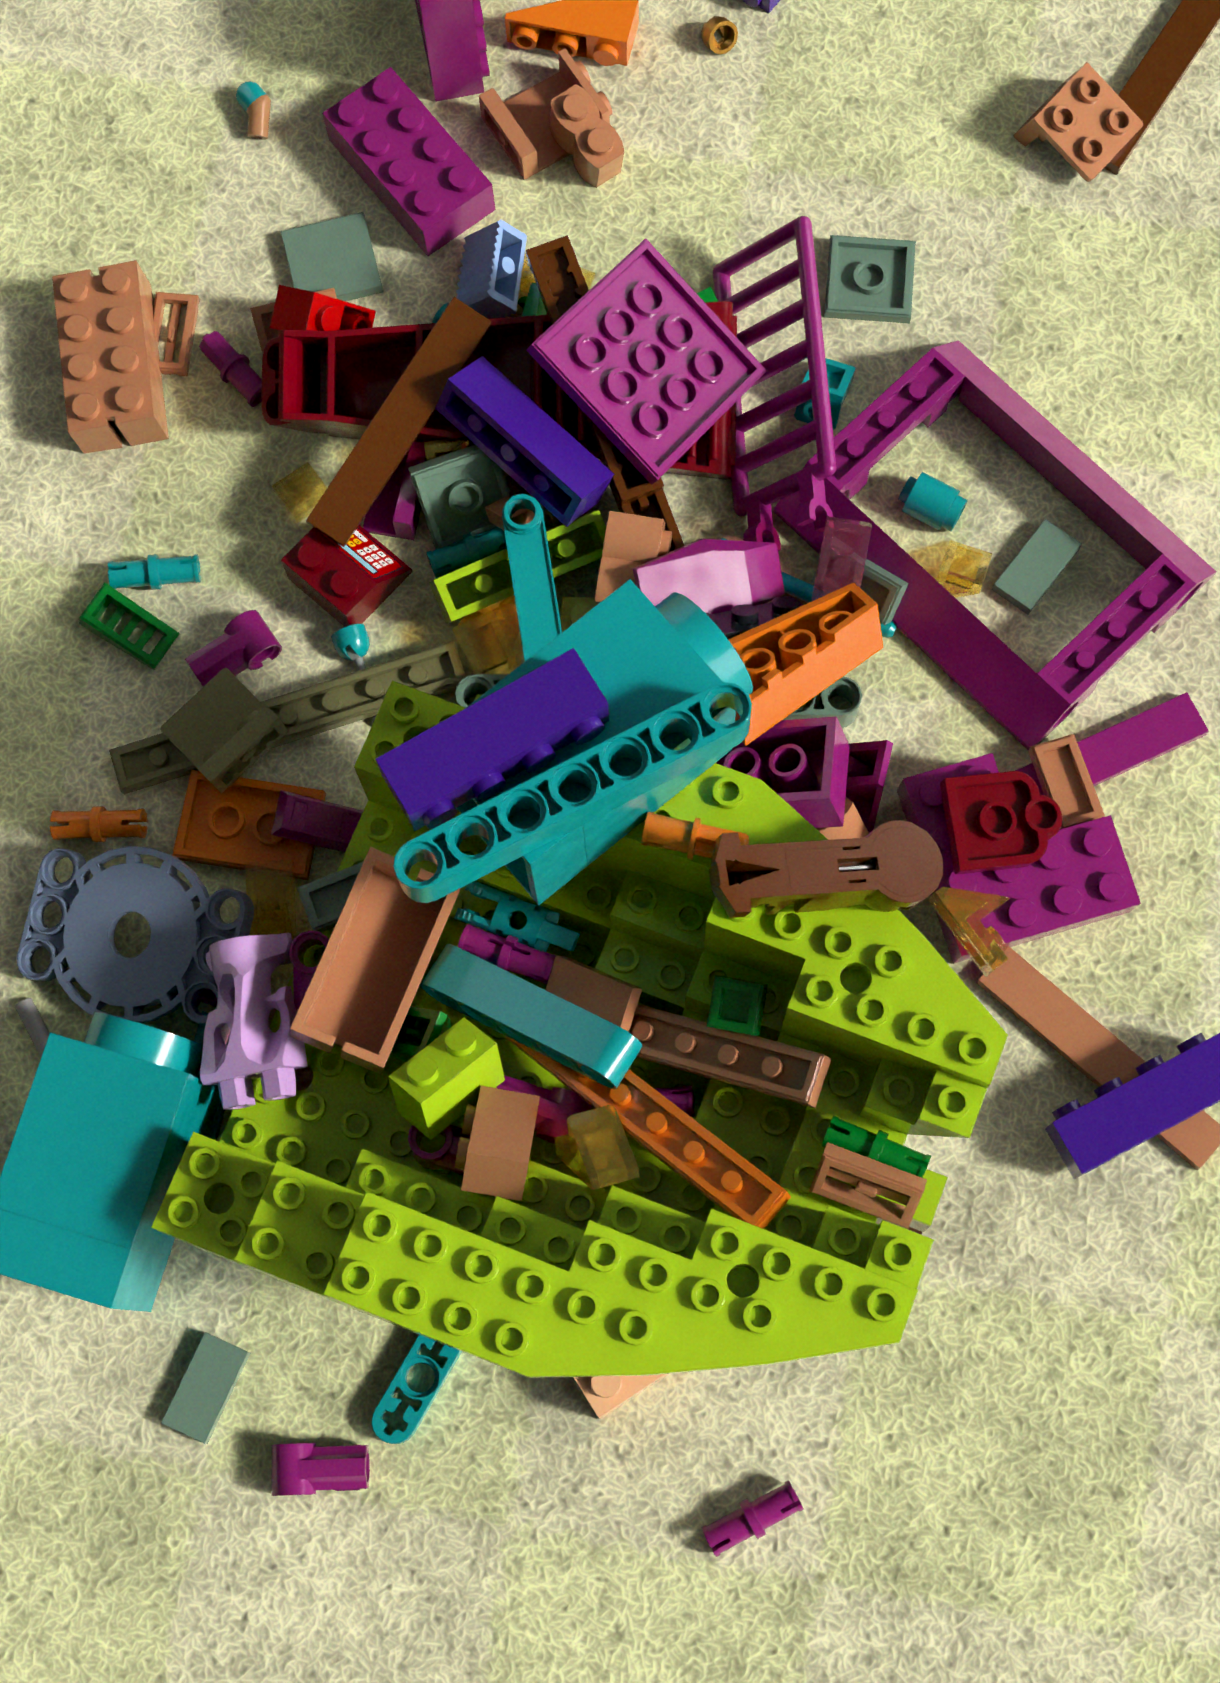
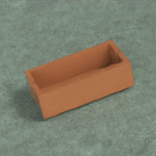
M137 260L98 267L99 275L94 276L90 269L52 276L68 433L84 454L123 448L121 438L109 423V421L115 420V424L131 446L169 439L162 375L158 363L160 361L159 349L156 342L153 320L152 288Z
M370 847L290 1027V1037L330 1054L334 1045L342 1047L340 1058L381 1075L460 889L433 902H416L410 899L400 886L394 870L395 857ZM421 868L416 881L423 882L429 880L434 876V873Z

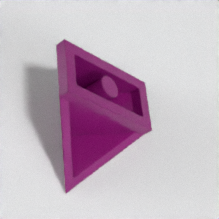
M888 740L849 743L846 797L854 803L869 833L874 829L893 743Z

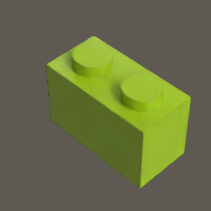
M465 1017L388 1076L398 1113L430 1140L464 1114L467 1104L475 1105L477 1103L481 1086L496 1088L505 1081L497 1043Z

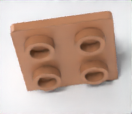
M1086 62L1057 88L1013 136L1025 147L1037 137L1041 142L1047 139L1085 181L1090 182L1143 127V122L1091 65Z

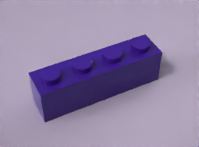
M483 356L447 380L435 409L566 527L599 503L614 473Z
M572 648L376 758V762L382 777L414 831L425 825L427 828L432 829L452 819L457 813L456 808L476 797L478 801L494 796L506 786L508 778L525 769L526 772L531 773L545 767L556 757L555 752L568 744L575 742L576 745H582L597 737L605 729L604 724L609 722V706L576 650Z
M1199 1033L1176 1046L1180 1054L1165 1062L1162 1056L1158 1055L1136 1067L1135 1069L1139 1076L1123 1084L1121 1079L1117 1077L1094 1090L1097 1099L1081 1106L1078 1099H1075L1053 1111L1052 1114L1056 1120L1047 1126L1045 1130L1073 1179L1088 1173L1220 1102V1033L1207 1040L1202 1033Z

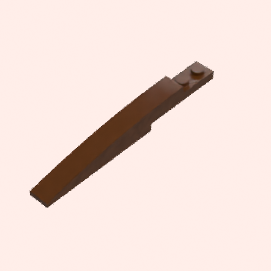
M568 235L526 250V256L551 326L589 291ZM583 412L600 461L614 473L609 485L619 512L664 519L665 530L672 531L670 552L685 546L663 491L664 484L662 478L660 477L651 485Z

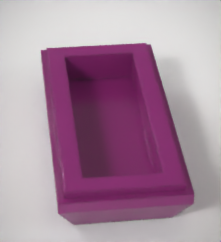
M281 790L271 835L345 853L363 810Z

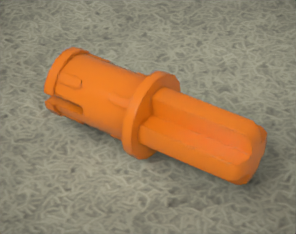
M648 811L641 845L687 853V859L691 860L694 855L712 858L716 839L722 833H733L736 831L701 824V818L697 817L694 822ZM738 832L741 845H749V836L746 833Z

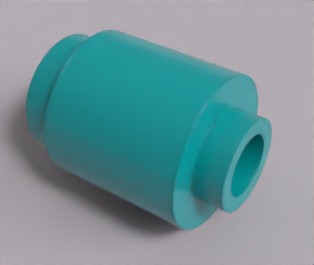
M924 472L920 474L918 479L910 476L898 500L905 503L902 512L939 531L943 527L950 532L955 527L968 502L967 499L959 496L960 491Z

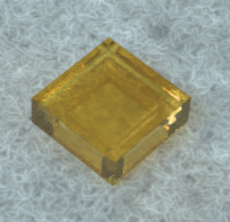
M309 462L272 485L274 492L297 523L310 515L327 489Z

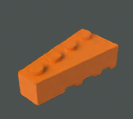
M854 582L729 639L743 661L753 685V691L749 695L752 703L750 727L742 743L747 746L883 648L878 604ZM737 712L735 722L740 719V715Z

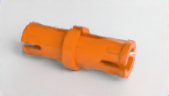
M93 806L90 811L54 810L50 816V822L69 824L68 826H50L51 836L54 840L91 838L93 842H105L107 837L145 838L148 830L147 826H141L140 824L129 825L130 822H148L147 813L144 808L107 811L103 806Z

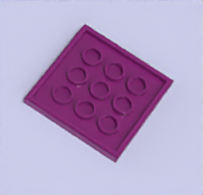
M646 238L526 350L651 485L767 372L760 362Z

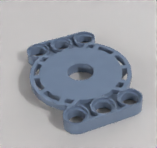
M127 846L112 849L87 862L81 854L75 851L56 848L49 851L43 857L39 867L17 953V966L21 974L30 980L51 981L57 978L69 998L91 1015L94 1012L113 1015L101 1010L109 1004L111 1006L124 1007V1016H113L145 1023L156 1021L183 1006L184 1012L189 1019L196 1023L206 1024L208 1015L204 1016L199 1012L197 999L204 990L210 989L215 993L218 1005V987L213 971L210 970L207 964L205 953L209 952V946L215 942L234 937L249 936L254 917V905L247 894L234 889L222 888L209 896L206 887L190 867L177 857L154 848ZM140 855L154 856L164 861L161 867L144 864ZM126 856V863L113 865L107 869L103 866V864L115 858ZM68 857L73 864V873L66 882L60 883L55 876V867L61 859ZM177 869L185 875L193 886L192 888L177 876ZM234 897L239 902L240 914L234 922L227 924L221 919L220 907L226 899ZM56 902L61 907L62 917L56 926L49 928L43 919L44 911L49 904ZM130 912H137L148 921L151 937L147 948L140 955L128 958L117 951L114 934L118 922L124 915ZM44 947L50 954V964L44 972L38 973L33 968L32 957L36 950ZM77 981L92 996L90 1001L81 996L72 982ZM159 1004L163 1006L148 1014L140 1015L145 1007L157 1006Z

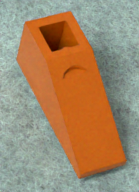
M561 0L509 12L505 15L507 42L514 43L517 47L524 50L540 48L554 51L557 55L559 51L566 48L571 57L580 56L594 59L597 63L604 66H613L615 64L627 66L639 25L638 0Z

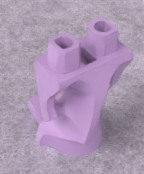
M291 933L229 938L211 944L209 952L205 953L207 964L210 970L213 971L218 987V1005L216 1010L208 1013L203 1039L200 1078L203 1085H218L223 1109L236 1110L256 1105L252 1080L261 1078L264 1100L273 1101L296 1096L294 1070L306 1068L307 1059L304 1042L290 1037V1027L297 1014L291 987H281L275 994L271 995L272 972L277 966L292 963L289 954L290 946L293 942ZM274 1008L280 1011L281 1017L280 1028L276 1033L272 1032L269 1027V1013ZM226 1024L231 1030L228 1045L224 1043L221 1034L222 1027Z

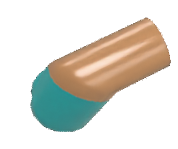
M251 81L244 82L237 88L236 99L249 115L247 136L254 139H268L271 99L257 83Z

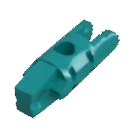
M478 881L467 884L465 890L470 891L471 895L481 899H491L498 902L492 920L482 917L478 912L467 908H458L454 917L455 920L506 938L509 935L517 937L519 943L540 951L547 952L550 943L569 951L575 950L580 933L557 925L561 913L528 903L512 894ZM523 912L527 917V923L524 928L517 930L513 926V918L517 913Z

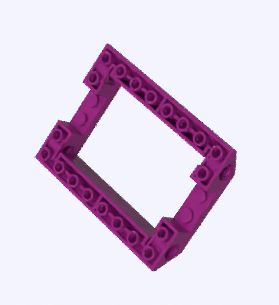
M959 340L939 345L929 350L834 437L836 472L824 479L826 503L829 505L834 518L833 528L820 533L815 531L814 522L803 527L796 524V509L800 505L799 491L780 499L773 511L821 557L827 543L835 540L909 583L892 621L906 637L1028 751L1031 746L1040 744L1089 697L1099 680L1150 631L1155 633L1217 572ZM959 393V401L1146 569L1038 673L1029 667L850 501L867 484L869 471L879 460L921 422L926 427H930L946 412L948 403ZM817 453L808 460L802 469L818 462Z

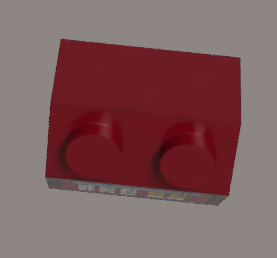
M360 525L345 547L312 528L281 559L288 579L344 627L362 624L413 572L407 564Z

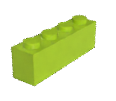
M599 510L578 518L568 527L561 525L546 532L554 578L602 558L606 526ZM507 549L429 582L446 624L514 595Z

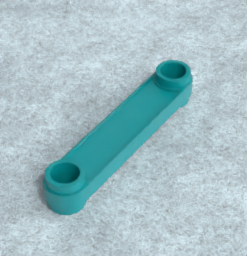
M518 494L512 496L505 503L502 509V520L524 660L526 661L561 634L562 627L543 510L540 503L534 497L527 494ZM520 509H529L535 514L533 520L524 525L514 523L511 518Z

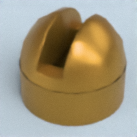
M714 16L707 23L705 22L702 27V41L714 53L725 54L737 42V27L725 17ZM715 31L722 36L718 42L714 37Z

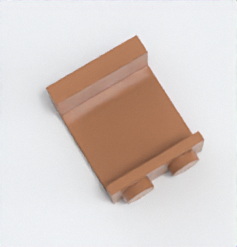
M566 48L558 52L560 72L503 102L494 88L479 95L481 118L524 180L571 155L557 144L550 131L551 99L577 84L584 88L596 102L600 119L610 124L609 116L612 115V108L603 92L597 93L590 84L591 80L586 67L580 60L575 62Z

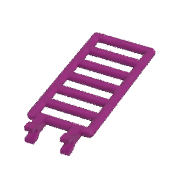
M800 216L716 264L713 268L714 294L718 302H733V316L800 278L802 299L737 334L739 341L748 348L804 318L805 340L761 362L760 364L767 372L753 386L805 359H808L810 380L743 414L741 398L736 402V463L734 466H731L733 509L738 516L747 515L748 529L743 534V541L777 543L778 552L781 551L779 535L773 527L771 504L797 491L800 494V505L796 509L797 525L803 527L814 522L815 531L820 533L834 527L833 514L826 503L824 479L833 475L836 472L837 466L811 220L807 216ZM796 239L797 260L732 296L730 276ZM812 399L814 421L746 454L744 432ZM816 440L817 463L750 494L748 472Z

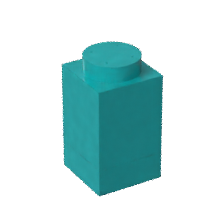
M629 579L470 704L478 702L574 648L608 702L609 722L604 724L605 729L602 733L582 745H576L575 742H572L555 752L556 757L548 765L535 772L528 773L524 769L508 778L506 786L494 796L478 801L475 797L456 809L460 814H463L713 685L723 682L734 683L742 687L750 695L753 691V685L743 661L719 627L689 598L680 593L673 592L654 606L634 582ZM722 707L713 711L711 717L720 724L728 725L735 723L736 711L728 707ZM676 732L667 734L661 740V743L670 750L684 749L691 742L686 735ZM732 749L506 864L505 867L534 901L540 905L646 819L648 811H657ZM621 758L612 764L611 770L620 776H630L639 771L641 766L631 758ZM573 783L566 786L560 796L568 802L576 803L587 798L591 791L582 784ZM522 809L512 815L510 823L517 828L526 829L536 824L540 816L531 809ZM479 835L482 838V840L488 845V839Z
M99 1012L93 1013L84 1042L50 1032L0 1175V1275L110 1309L151 1312L175 1238L151 1227L193 1131L206 1137L209 1136L221 1101L218 1087L203 1085L201 1079L196 1077L202 1060V1044L148 1025Z

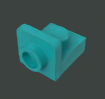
M826 358L832 427L835 430L843 402L853 382L856 367ZM808 369V371H807V373H806V375H805V377H804L802 383H804V382L810 380V379H809V369ZM812 399L796 406L794 414L796 420L805 423L814 421Z

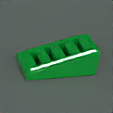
M107 583L102 585L79 617L80 625L155 670L180 635L179 632ZM110 604L118 607L106 624L99 621ZM125 613L133 616L121 634L113 630ZM143 622L147 625V628L135 644L131 643L128 638L139 623ZM157 631L163 636L152 652L148 654L142 649L154 632Z

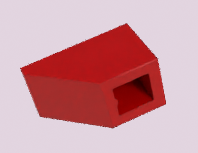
M279 285L270 328L275 330L314 331L372 328L376 311L316 292Z

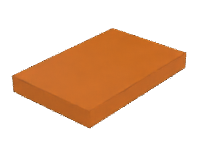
M191 770L172 856L182 861L308 880L315 845L271 835L279 793L282 790L325 801L326 793L324 790L239 777L221 794L200 771Z

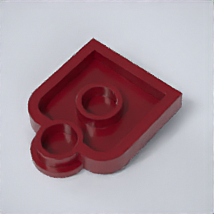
M1009 771L944 778L940 782L955 875L1027 867L1042 858L1047 850L1048 840L1054 837L1061 828L1062 813L1059 805L1050 797L1041 795L1036 782L1026 773Z

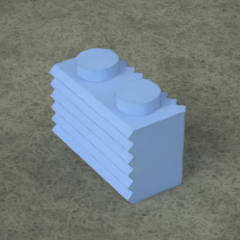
M499 220L464 237L466 244L463 247L465 251L462 252L463 258L460 260L463 266L459 268L462 274L458 275L460 282L457 283L459 289L456 290L457 299L487 319L505 318V316L510 317L511 314H516L527 242L526 234L505 221Z

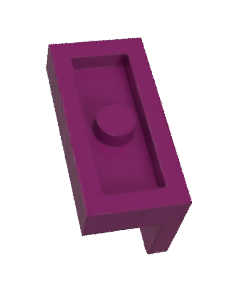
M414 441L408 455L404 456L365 515L363 528L367 532L414 541L421 506L408 468L432 459L429 444Z

